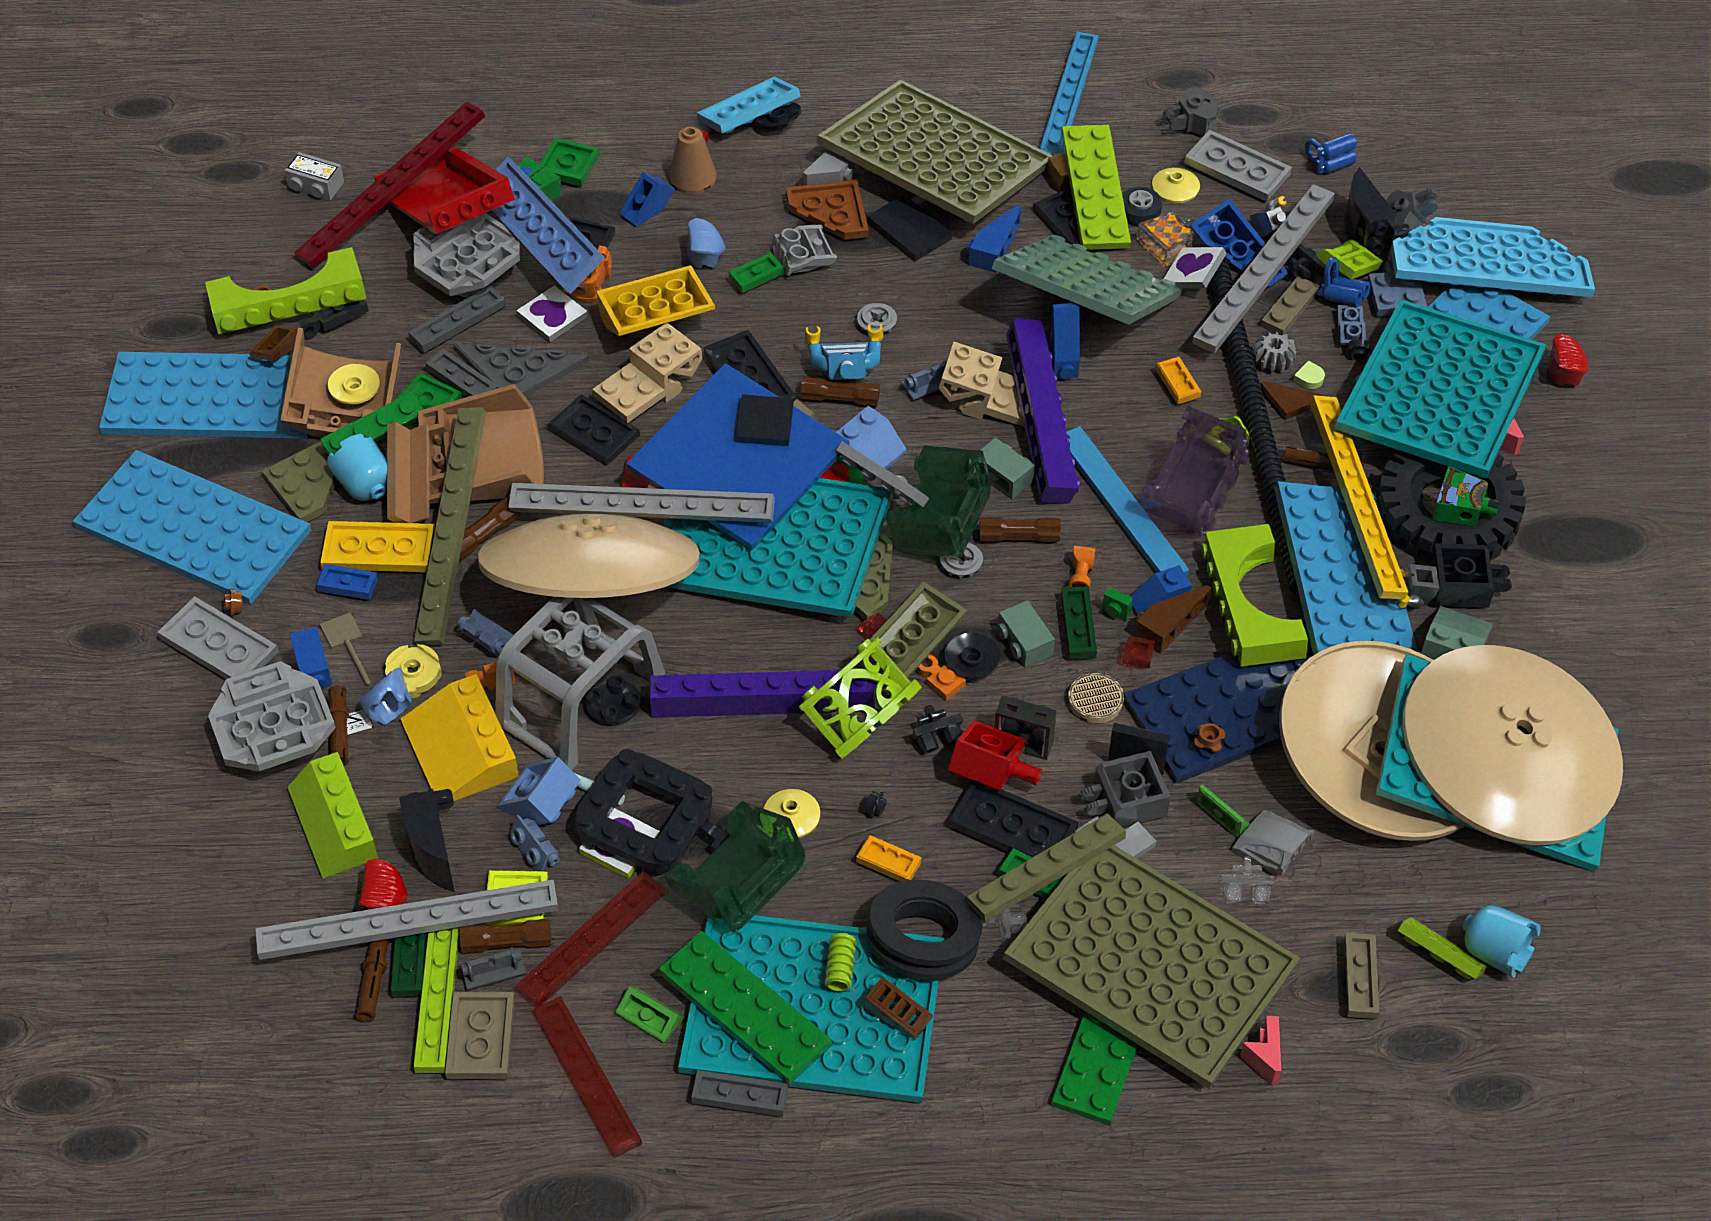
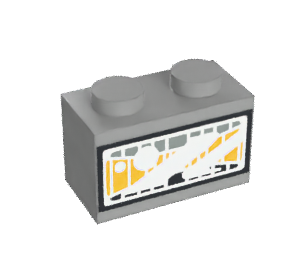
M298 152L284 170L288 188L329 201L344 184L340 164Z

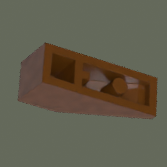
M1206 585L1154 603L1145 612L1141 611L1134 621V625H1136L1134 638L1161 654L1209 605L1211 587Z

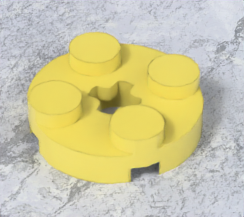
M417 644V647L408 648V645L401 646L388 656L385 663L386 676L396 668L402 670L411 698L419 697L422 693L431 689L442 675L438 655L433 649L425 645ZM417 666L419 667L418 671L413 673L408 672L407 669L409 667L413 669Z

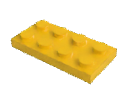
M328 521L320 562L321 568L323 569L325 564L365 571L427 572L435 534V524Z

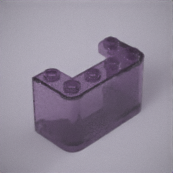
M1187 406L1182 416V419L1187 422L1183 424L1182 429L1178 430V439L1158 478L1153 479L1152 486H1146L1141 497L1145 512L1203 536L1205 532L1213 529L1216 521L1214 516L1218 509L1222 510L1227 500V495L1225 494L1229 487L1235 485L1239 475L1237 470L1240 464L1244 465L1249 457L1250 450H1247L1249 440H1247L1246 429Z

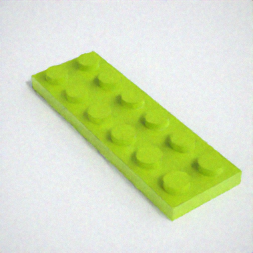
M1109 125L1062 126L1061 136L1080 244L1085 246L1087 250L1130 248L1131 239Z

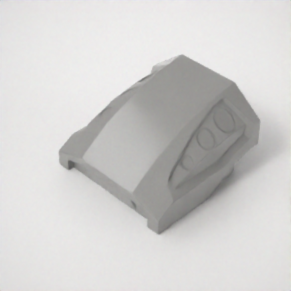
M805 225L794 229L787 228L781 234L774 235L772 240L773 254L784 267L783 275L808 271L836 262L837 256L833 254L822 232V225Z
M1263 810L1232 847V852L1255 867L1264 868L1271 874L1282 876L1287 870L1288 864L1291 861L1293 862L1295 856L1302 852L1304 845L1312 840L1315 831L1307 830L1289 819L1276 815L1272 811Z

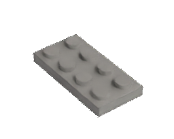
M1208 130L1189 151L1184 161L1185 164L1264 201H1268L1291 175L1292 167L1211 130Z
M195 596L157 632L159 639L225 679L264 667L279 652L276 644Z

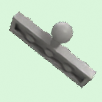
M843 441L836 449L844 455L843 462L854 469L859 465L863 468L861 471L863 475L872 481L876 477L882 480L879 485L894 496H899V498L911 506L916 502L924 507L929 498L908 484L905 477L894 475Z

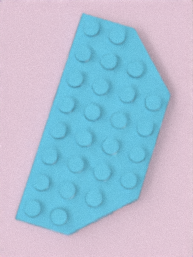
M1435 217L1430 220L1429 225L1425 227L1419 226L1408 232L1407 237L1403 239L1399 237L1393 240L1391 245L1395 278L1403 280H1421L1430 283L1441 282L1452 285L1462 284L1480 288L1492 287L1502 290L1512 289L1525 292L1549 293L1552 295H1572L1575 297H1593L1595 292L1588 260L1580 255L1577 258L1567 253V247L1554 239L1549 241L1539 236L1541 231L1531 226Z

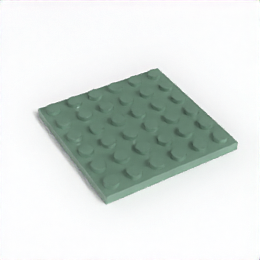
M1051 235L1009 254H1005L995 259L992 266L993 270L1128 325L1175 301L1180 297L1182 291L1181 288L1175 287L1176 284L1173 281L1156 279L1148 271H1136L1131 269V265L1121 261L1116 263L1109 260V257L1103 253H1091L1086 251L1087 248L1080 244L1071 245L1066 243L1063 237Z

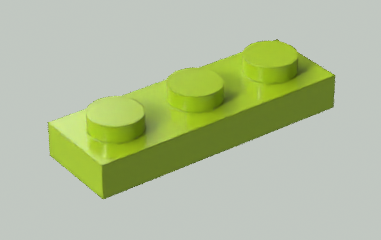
M1413 918L1404 920L1398 929L1400 933L1405 935L1403 938L1408 943L1416 947L1420 945L1430 951L1429 955L1442 963L1449 962L1456 967L1455 971L1467 979L1472 977L1476 979L1482 976L1488 966Z

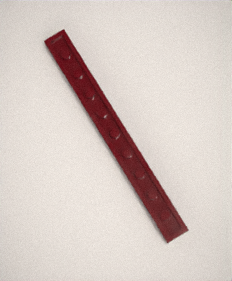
M465 102L294 252L297 259L312 268L318 265L328 256L329 252L335 250L485 118L483 110L469 102Z

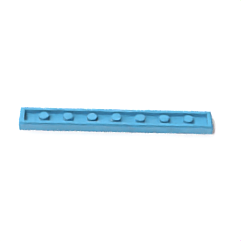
M1076 32L1039 148L1053 156L1064 153L1061 129L1062 126L1073 125L1098 44V35Z
M1079 426L1067 431V434L1070 436L1071 455L1075 458L1076 467L1157 573L1180 565L1185 575L1189 576V568L1084 430Z

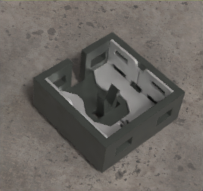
M1002 695L995 712L994 728L1021 737L1022 734L1029 735L1030 739L1025 754L1047 760L1054 741L1057 710L1045 705L1025 702L1016 697L1011 698ZM1032 745H1037L1043 748L1042 750H1038L1032 748Z

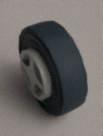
M1133 187L1122 193L1128 222L1143 225L1140 223L1160 216L1162 199L1153 189Z

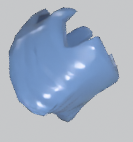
M692 219L688 223L686 256L690 263L700 270L702 265H707L711 269L715 268L719 256L726 250L724 241L713 224L703 219Z
M400 668L391 671L358 700V704L362 706L369 718L374 723L380 722L383 725L403 713L412 702Z

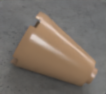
M686 127L678 134L669 171L670 184L676 186L677 191L681 193L700 194L708 186L710 188L714 186L717 173L701 130L695 127Z

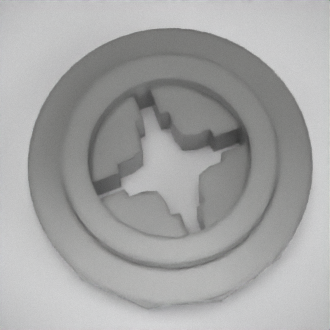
M868 304L858 312L857 324L861 326L862 331H868L867 327L869 324H871L872 331L879 330V325L882 324L883 332L890 333L891 329L896 327L897 314L893 308L886 304ZM873 319H876V320L882 319V322H879V321L873 322Z
M959 541L951 543L941 552L940 562L942 570H947L950 576L958 575L960 579L964 575L972 577L974 572L980 571L983 563L982 552L977 546L969 542ZM960 555H963L965 561L963 565H960L958 562Z

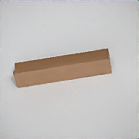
M397 422L387 425V519L394 523H419L429 519V426L426 424L411 430Z

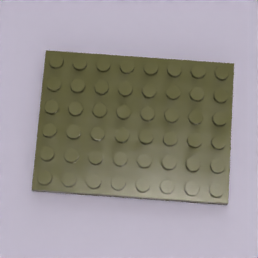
M901 79L817 136V144L825 147L827 150L841 155L847 160L864 167L866 170L901 186L905 190L972 224L976 223L1045 171L1048 166V157L1053 156Z
M1114 845L1066 875L1004 952L1003 960L1210 1089L1297 967L1300 957Z

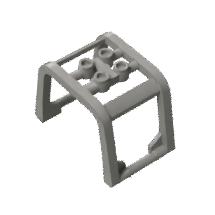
M553 597L511 637L499 655L496 667L495 714L501 727L515 738H518L544 755L547 759L559 757L572 770L578 764V706L585 693L621 657L632 663L634 672L650 681V675H665L652 632L641 625L632 624L592 598ZM574 601L577 612L568 611L563 613L562 610L570 602ZM594 611L624 629L625 632L617 640L603 633ZM552 619L563 626V631L566 633L563 640L558 630H543ZM533 638H536L544 643V648L548 653H556L565 659L570 667H581L586 671L573 685H570L520 653V651ZM584 641L588 648H598L604 653L593 662L584 656L581 646L582 642ZM637 642L639 643L642 656L630 650ZM513 671L563 703L560 740H556L553 743V747L527 731L526 719L513 706Z

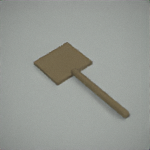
M351 612L321 623L320 626L331 648L333 649L345 644L365 684L370 685L371 681L351 644V641L363 637Z

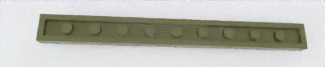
M483 407L458 409L414 642L416 644L425 646L444 645L486 418V411Z

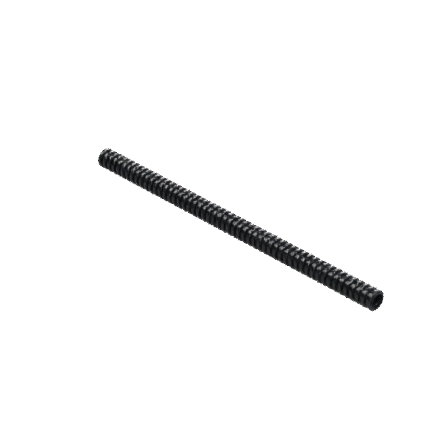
M1225 258L1210 280L1216 307L1234 285L1228 261ZM1242 318L1225 342L1257 466L1261 475L1260 478L1277 538L1278 548L1282 557V563L1284 564L1283 567L1288 586L1293 593H1299L1274 490L1278 481L1286 482Z

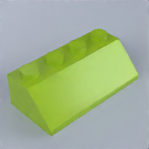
M338 752L310 761L287 788L322 879L365 864L368 860L378 859L373 837Z

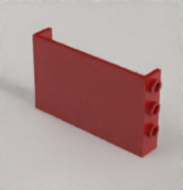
M453 145L388 203L433 233L438 234L515 200L507 176ZM387 171L373 176L374 180L379 179Z

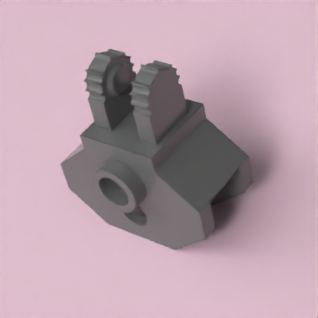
M1195 86L1186 90L1184 98L1179 99V105L1166 108L1162 115L1165 121H1169L1168 124L1171 130L1184 128L1186 132L1192 131L1204 136L1208 130L1215 131L1219 105L1209 91ZM1207 101L1209 104H1203L1202 102Z
M1431 188L1425 189V191H1421L1416 195L1412 191L1406 193L1398 189L1392 192L1386 200L1393 210L1396 209L1395 225L1408 224V232L1426 223L1427 216L1433 214L1438 209L1437 201H1435L1437 198L1436 190Z

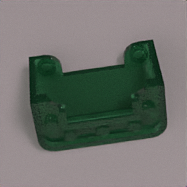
M741 801L727 817L726 826L730 837L695 871H693L690 865L678 863L664 875L671 890L719 926L732 932L743 928L802 868L805 861L803 846L790 818Z

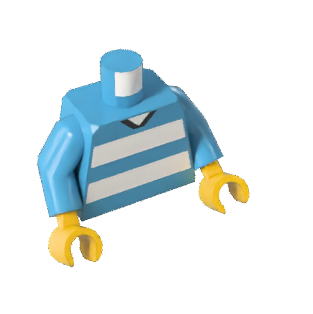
M871 324L868 325V338L870 342L819 344L821 333L819 326H816L815 334L810 333L808 327H806L805 342L809 344L812 366L814 369L823 372L831 380L865 378L867 372L877 367L880 363L881 342L879 341L883 339L882 324L879 325L880 328L877 331H872Z

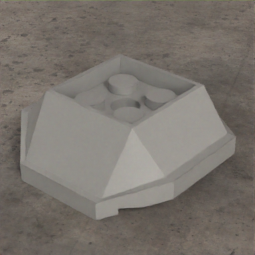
M486 213L438 234L433 233L426 227H422L414 233L415 273L449 296L459 295L469 298L483 290L520 261L521 241L508 227Z
M281 661L226 679L221 688V694L208 715L225 765L248 769L254 772L315 753L336 728L318 680L303 672L292 669L291 666Z

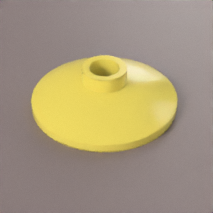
M1167 168L1159 171L1153 177L1152 189L1159 194L1162 200L1171 203H1184L1197 196L1200 183L1198 178L1188 170Z
M362 364L342 366L334 371L328 380L330 395L335 400L345 404L366 402L375 396L380 387V380L376 371Z
M785 789L773 794L767 800L763 808V820L767 828L779 837L788 839L800 838L811 833L818 825L820 807L816 799L809 793L798 789Z

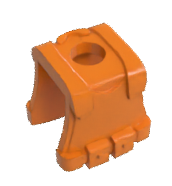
M599 245L598 251L605 259L592 271L590 278H585L578 286L584 291L575 289L570 294L563 288V292L572 300L585 303L598 302L596 291L602 290L601 287L605 279H609L612 272L611 254L605 246Z

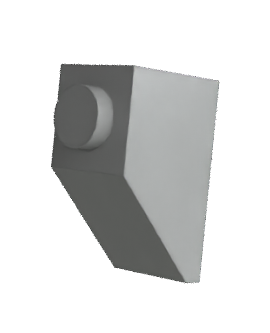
M827 150L803 172V185L852 180L856 173L855 163L833 151Z

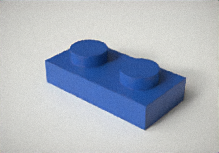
M325 564L316 585L319 592L370 600L378 577L377 572Z

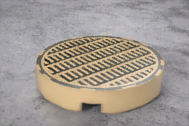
M1100 673L1083 675L1071 684L1068 693L1069 708L1078 718L1081 716L1087 719L1089 723H1106L1115 719L1119 711L1122 710L1124 703L1123 689L1110 676Z

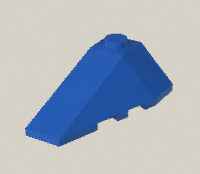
M1230 198L1190 224L1191 229L1205 246L1223 247L1227 253L1224 258L1242 271L1248 268L1266 245ZM1284 266L1281 267L1268 284V288L1289 274Z

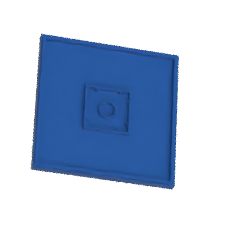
M725 363L627 463V469L657 489L774 494L775 503L772 523L706 520L753 550L842 455L836 450L840 443L843 441L849 445V440L794 406L789 446L737 442L736 436L742 394L779 396Z

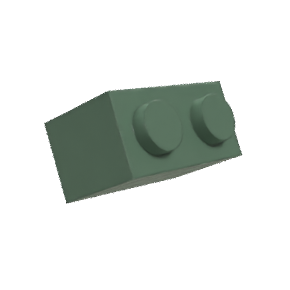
M994 438L974 455L973 472L1013 499L1033 483L1035 465L1029 459L1015 452L1008 444H1004L997 438Z
M1028 600L999 612L997 632L1002 640L1005 639L1010 645L1013 657L1019 659L1025 668L1054 655L1055 638Z

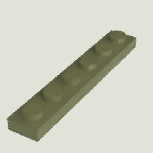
M1107 813L967 896V904L984 922H987L1126 839V830Z

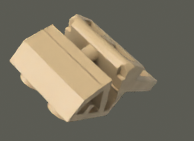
M665 323L629 348L630 363L593 388V396L626 423H629L659 400L667 403L681 392L683 388L681 382L670 374L675 373L692 377L702 361V349L669 323Z
M953 342L939 385V389L950 402L961 399L959 408L965 415L982 420L983 415L986 414L1025 427L1015 377L998 371L1002 357Z

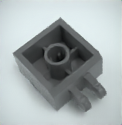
M1151 751L1101 763L1096 767L1095 785L1084 788L1079 793L1081 801H1093L1087 804L1085 808L1087 815L1092 817L1108 813L1121 827L1168 815L1170 794Z

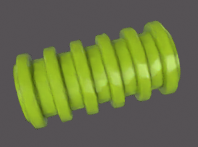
M837 933L830 937L824 983L825 986L834 991H845L851 988L852 985L851 979L853 977L852 971L857 941L856 938L849 934Z

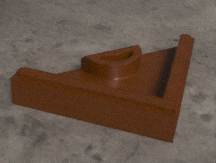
M1266 381L1260 383L1261 391L1285 420L1312 409L1310 401L1313 395L1325 396Z

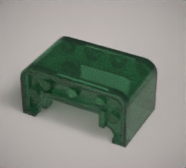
M924 445L919 456L915 458L914 468L915 471H918L920 479L918 490L929 499L924 507L914 502L907 511H904L902 507H894L889 512L887 525L892 532L893 544L899 552L961 558L991 493V479L982 450Z

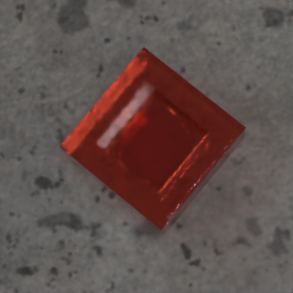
M877 612L859 624L857 632L865 640H870L885 624L887 619Z
M1128 636L1122 664L1150 669L1155 641Z

